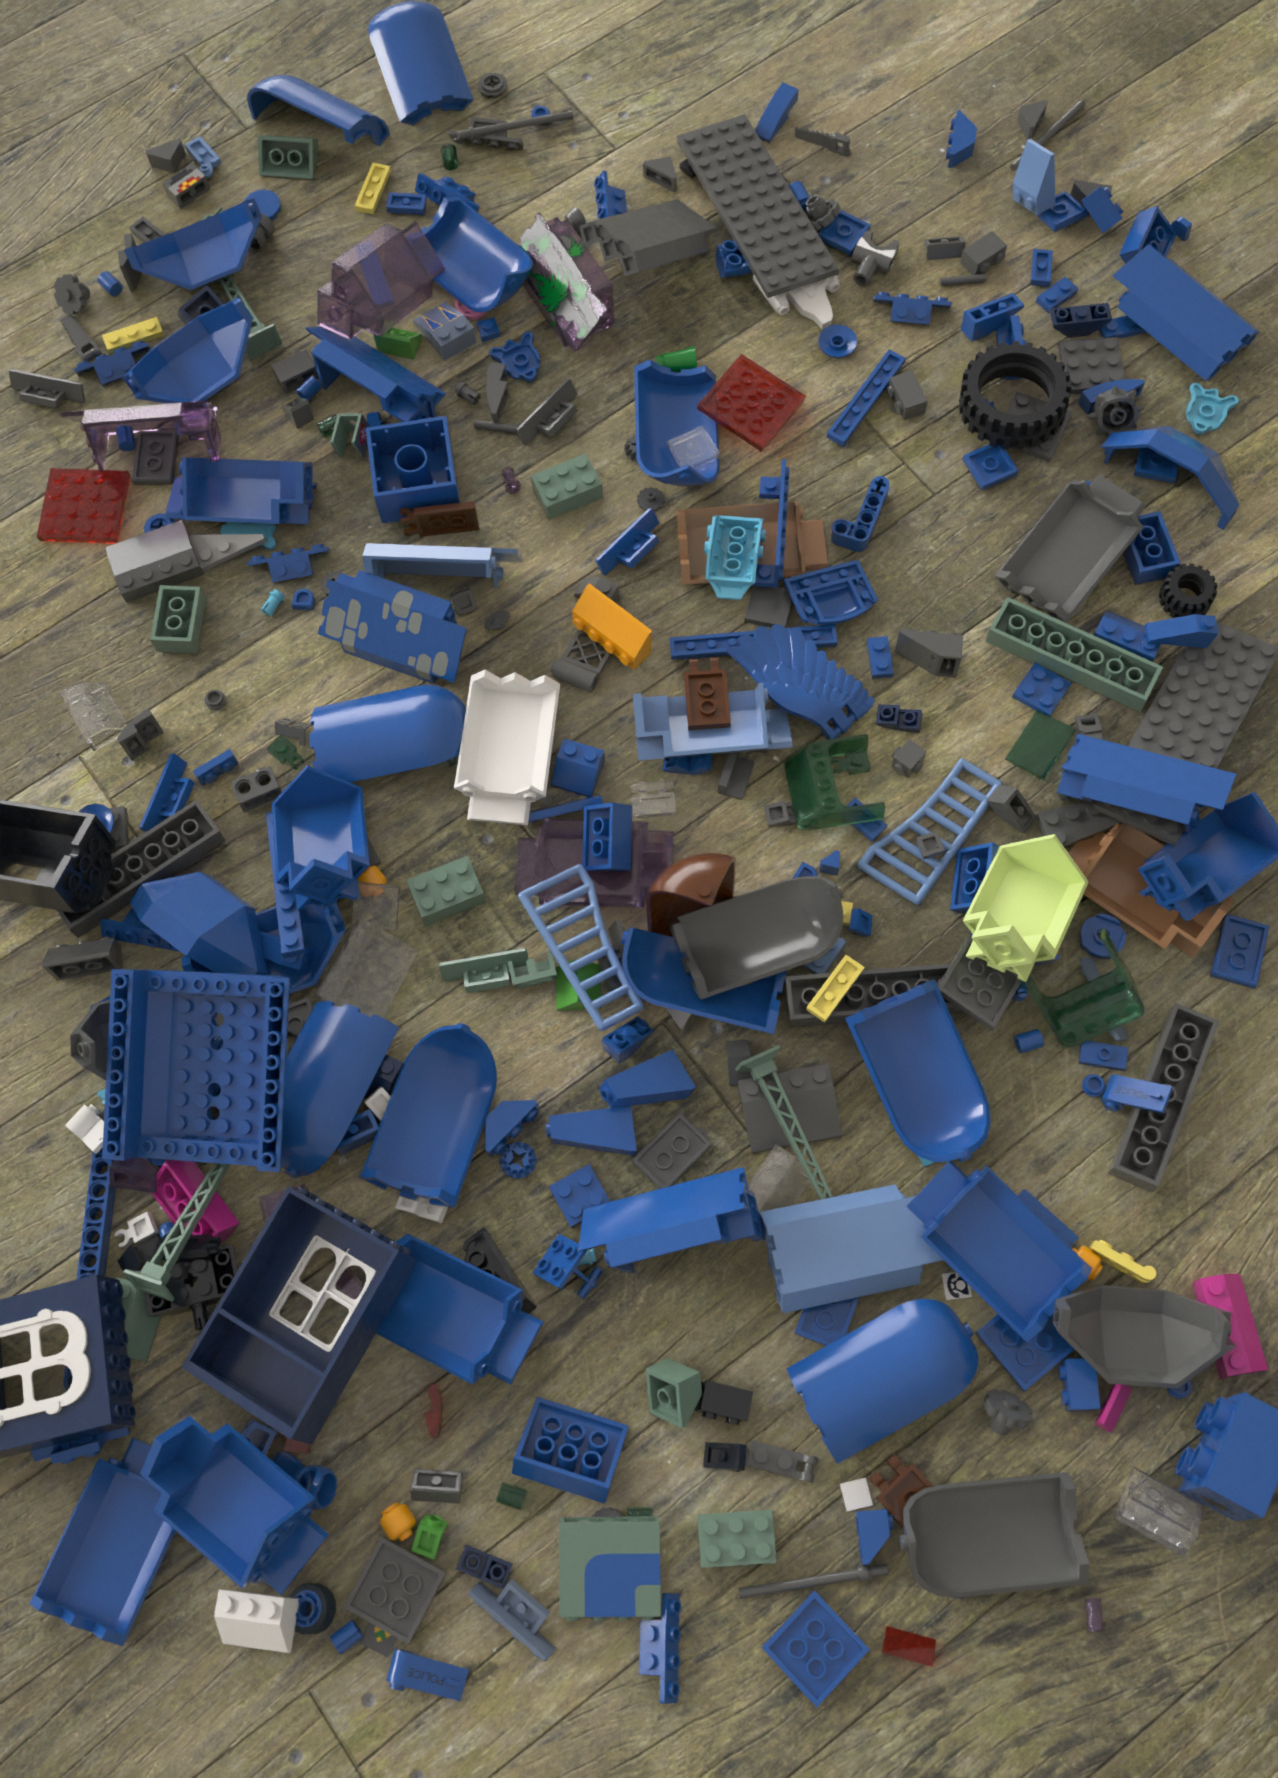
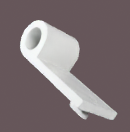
M84 1104L65 1126L97 1154L103 1147L104 1121L99 1117L101 1112L92 1104L87 1107Z

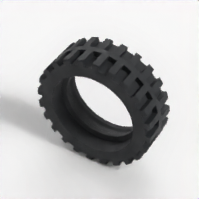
M1013 341L1012 345H1006V342L999 343V347L994 348L993 345L987 347L986 353L980 351L976 354L975 361L970 360L963 374L959 398V413L962 414L963 423H969L968 430L971 434L974 432L978 433L979 440L983 441L986 439L990 441L989 445L994 447L996 444L1003 445V449L1009 450V446H1016L1017 450L1023 449L1024 445H1029L1030 448L1037 446V441L1039 440L1043 443L1049 439V435H1055L1058 432L1059 426H1062L1070 400L1072 383L1069 382V371L1064 372L1065 364L1062 361L1057 362V356L1054 353L1047 354L1046 348L1042 346L1039 349L1035 348L1033 343L1027 342V345H1019V341ZM1020 377L1040 386L1047 394L1049 401L1043 408L1032 413L1021 415L1008 414L990 406L983 399L980 391L983 386L995 379Z

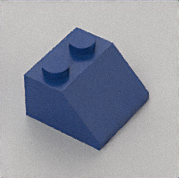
M563 739L556 758L551 786L591 797L605 763L604 750Z

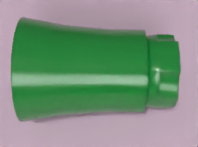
M695 345L656 356L657 364L671 368V372L681 373V369L697 368Z

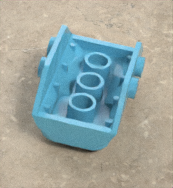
M722 515L713 516L712 525L707 527V538H709V541H705L704 554H707L705 579L712 585L717 598L741 600L748 588L755 583L758 560L763 558L764 546H761V542H765L766 530L763 529L764 519Z

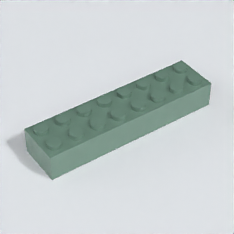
M1009 597L1004 601L986 638L987 643L1033 664L1036 662L1055 674L1141 712L1163 669V666Z

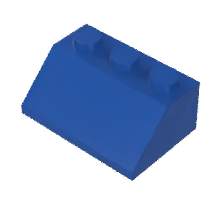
M1158 206L1137 213L1119 254L1125 264L1148 244L1165 258L1167 257L1177 233Z
M1108 610L1103 615L1094 636L1151 662H1153L1161 645L1148 643L1144 625Z
M612 802L584 806L582 865L585 870L595 872L631 871L632 805Z
M991 842L962 848L957 851L951 911L967 913L1000 846Z

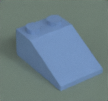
M1029 139L1026 142L1013 181L1012 196L1015 202L1036 215L1055 206V156L1048 149Z

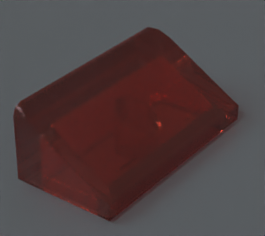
M886 1626L881 1652L933 1667L936 1639Z

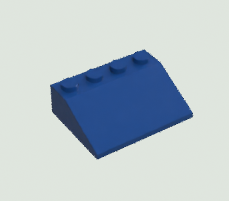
M537 1397L514 1456L512 1474L606 1504L629 1426Z

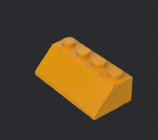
M589 583L572 610V623L578 630L588 634L591 640L601 644L608 653L618 657L624 665L635 670L651 655L652 630Z

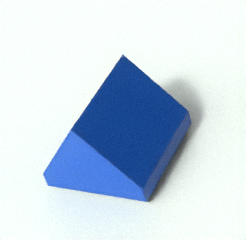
M835 850L822 859L819 871L838 876L840 852Z

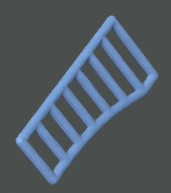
M959 759L948 776L921 808L904 823L869 847L859 861L858 868L915 905L921 904L990 806L986 800L998 785L1003 786V783L967 760ZM965 769L991 785L992 788L985 795L958 779L957 777L960 772ZM953 785L981 803L974 812L945 794L948 788ZM940 800L969 818V820L962 828L931 808ZM924 815L958 835L952 844L940 838L946 851L940 861L934 857L923 860L919 848L900 837L908 829H911L920 836L932 833L917 823ZM890 842H894L935 869L927 878L882 848ZM874 855L922 884L923 886L918 893L914 894L870 866L869 862Z
M577 864L518 894V898L600 1031H604L644 1009L645 1005L641 998L628 984L623 967L611 945L602 919L594 883L583 865ZM574 875H579L584 885L537 908L534 907L529 897ZM588 893L589 906L546 927L540 917L541 915ZM593 914L595 927L557 945L551 934ZM599 935L603 947L570 964L568 963L563 952ZM607 955L612 967L583 982L579 981L574 971ZM617 975L622 984L621 987L594 1001L590 999L585 990ZM628 994L634 1005L603 1020L597 1009Z

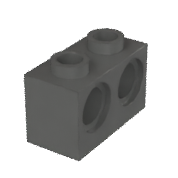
M271 766L259 768L252 774L240 776L235 781L230 782L243 812L275 800L282 793ZM270 781L268 785L262 786L264 782ZM246 789H250L248 793L242 794Z

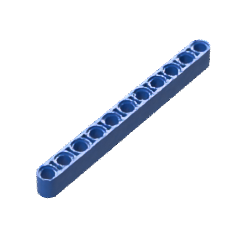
M103 1147L97 1154L92 1153L76 1280L96 1274L106 1275L120 1160L102 1159ZM108 1165V1171L101 1174L102 1167ZM106 1188L105 1194L98 1197L99 1190ZM102 1210V1217L95 1221L96 1213ZM100 1234L99 1241L92 1244L94 1235ZM93 1257H96V1258H97L96 1264H95L93 1267L90 1268V1267H89V1262H90V1260H91ZM65 1365L63 1386L68 1391L72 1384L73 1375L69 1367Z

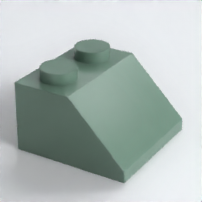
M665 1358L646 1368L649 1413L680 1428H684L702 1395L700 1372Z

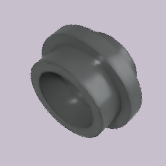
M211 690L206 694L205 704L209 709L219 710L225 705L226 697L223 692Z

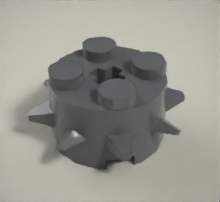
M1114 386L1113 389L1100 393L1095 397L1094 413L1088 415V419L1097 421V435L1104 432L1110 435L1115 432L1129 431L1128 429L1137 428L1135 423L1138 421L1139 412L1144 410V406H1138L1134 402L1136 390L1127 392L1125 389H1118L1117 386Z

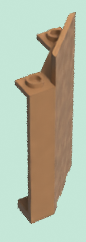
M789 501L787 503L783 577H793L806 573V570H819L828 567L823 520L800 521V519H803V507H800L798 501ZM779 502L676 510L682 585L710 583L705 579L707 554H704L705 541H709V538H707V527L712 525V519L715 515L764 519L763 529L766 530L765 542H761V546H764L763 558H759L758 564L775 565Z

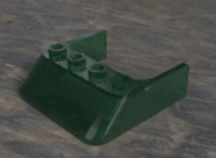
M867 734L815 741L786 760L784 770L795 821L800 829L815 830L884 819V802L852 807L845 806L840 802L829 758L867 752L869 739Z
M1105 928L1100 930L1101 940L1116 965L1113 971L1055 997L1044 995L1031 973L1027 981H1024L1057 1040L1065 1047L1079 1045L1136 1020L1144 1013V1004L1133 977Z

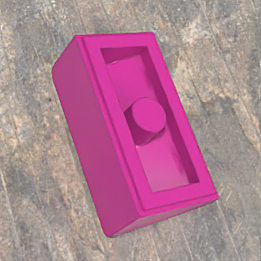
M1112 1385L1095 1421V1425L1109 1433L1113 1432L1131 1394V1388L1128 1385Z

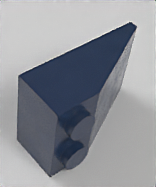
M206 285L178 309V317L186 325L198 316L222 306L224 303Z

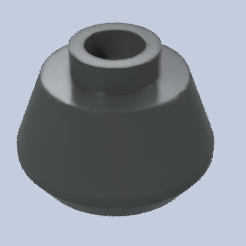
M572 208L565 215V220L563 221L565 230L567 232L570 231L572 234H580L579 226L586 224L585 217L578 208Z

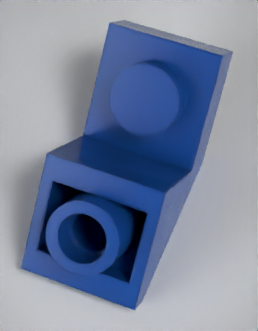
M712 754L664 758L662 771L689 775L710 771Z

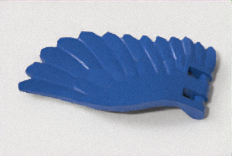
M779 624L773 625L771 630L764 626H758L754 631V638L750 635L740 636L738 638L739 646H729L726 652L752 676L757 684L763 683V688H767L768 698L782 710L820 727L825 739L831 744L838 739L840 734L843 735L852 727L854 721H858L874 704V697H868V690L863 689V684L860 680L855 681L852 674L846 676V671L843 667L837 670L836 662L834 660L828 662L826 653L823 650L817 651L814 641H806L803 633L796 627L788 631ZM845 706L849 713L848 716H846L845 713L842 711V709ZM830 720H832L835 727L833 730L828 725Z

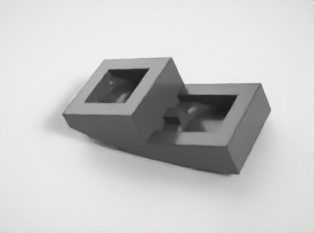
M806 798L786 804L785 801H780L764 806L769 827L788 826L812 821Z

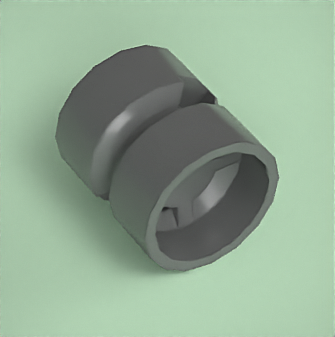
M261 213L262 219L251 244V248L259 250L265 243V239L269 238L275 230L273 222L263 213Z

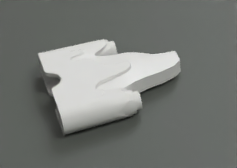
M753 275V281L777 314L783 316L789 312V300L802 316L813 320L822 330L831 325L833 312L825 289L834 293L840 288V280L837 275L767 298L756 277Z

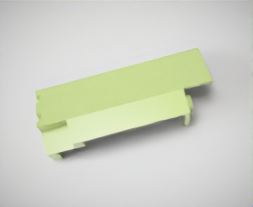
M1055 834L999 847L963 920L973 934L971 937L973 941L965 957L973 960L975 957L988 962L987 966L1004 973L1005 970L1016 973L1018 979L1025 982L1035 962L1055 959L1089 883Z

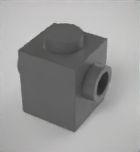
M909 739L902 748L899 746L892 754V767L899 775H905L909 778L913 773L917 774L923 767L922 762L925 759L926 751Z

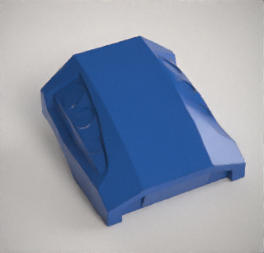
M726 240L723 244L717 245L716 265L720 277L726 278L727 276L752 273L735 241Z

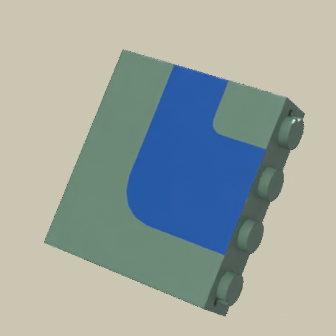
M660 1516L560 1517L559 1617H565L567 1621H578L581 1617H591L593 1621H602L606 1617H616V1620L627 1621L631 1617H641L642 1620L650 1621L655 1620L656 1617H661Z

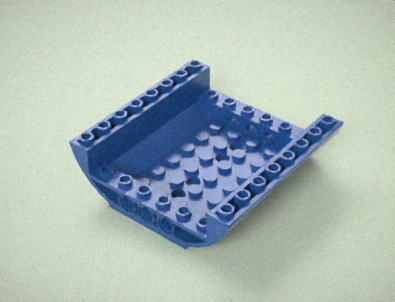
M112 969L102 1159L128 1160L140 1157L257 1166V1171L281 1172L290 978L270 975L196 971ZM218 1013L224 1016V1023L221 1026L217 1025L215 1021ZM218 1036L223 1040L221 1049H217L214 1045L215 1038ZM215 1083L219 1084L221 1088L218 1096L212 1092V1086ZM214 1106L220 1112L218 1119H214L211 1116V1109Z

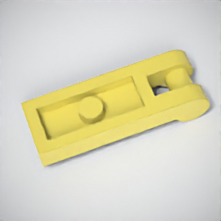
M1095 1240L1089 1246L1090 1250L1101 1257V1261L1140 1283L1146 1284L1156 1277L1155 1268L1152 1266L1143 1267L1137 1264L1132 1256L1114 1251L1113 1247L1105 1241L1099 1240L1098 1242Z

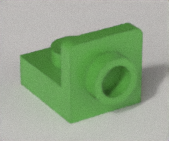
M425 1514L419 1523L411 1551L434 1560L448 1522L442 1520L437 1515Z

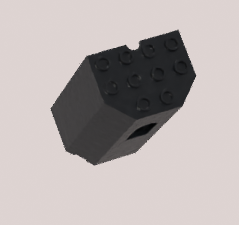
M0 800V900L70 913H78L82 909L96 907L115 872V862L111 861V850H115V840L95 814ZM14 864L42 868L35 881L3 875L5 870Z

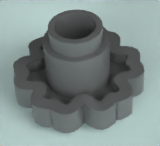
M814 195L806 202V209L809 212L807 217L816 231L821 227H826L840 213L841 208L834 199L824 201L819 195Z
M64 274L62 277H58L54 283L56 290L54 297L57 305L62 307L63 312L69 315H75L78 312L84 311L87 300L90 298L89 288L82 282H79L76 275Z
M992 1389L987 1392L983 1408L990 1415L989 1426L995 1433L1007 1435L1015 1426L1019 1429L1029 1427L1033 1411L1026 1402L1020 1401L1017 1395L1005 1390L1000 1392Z

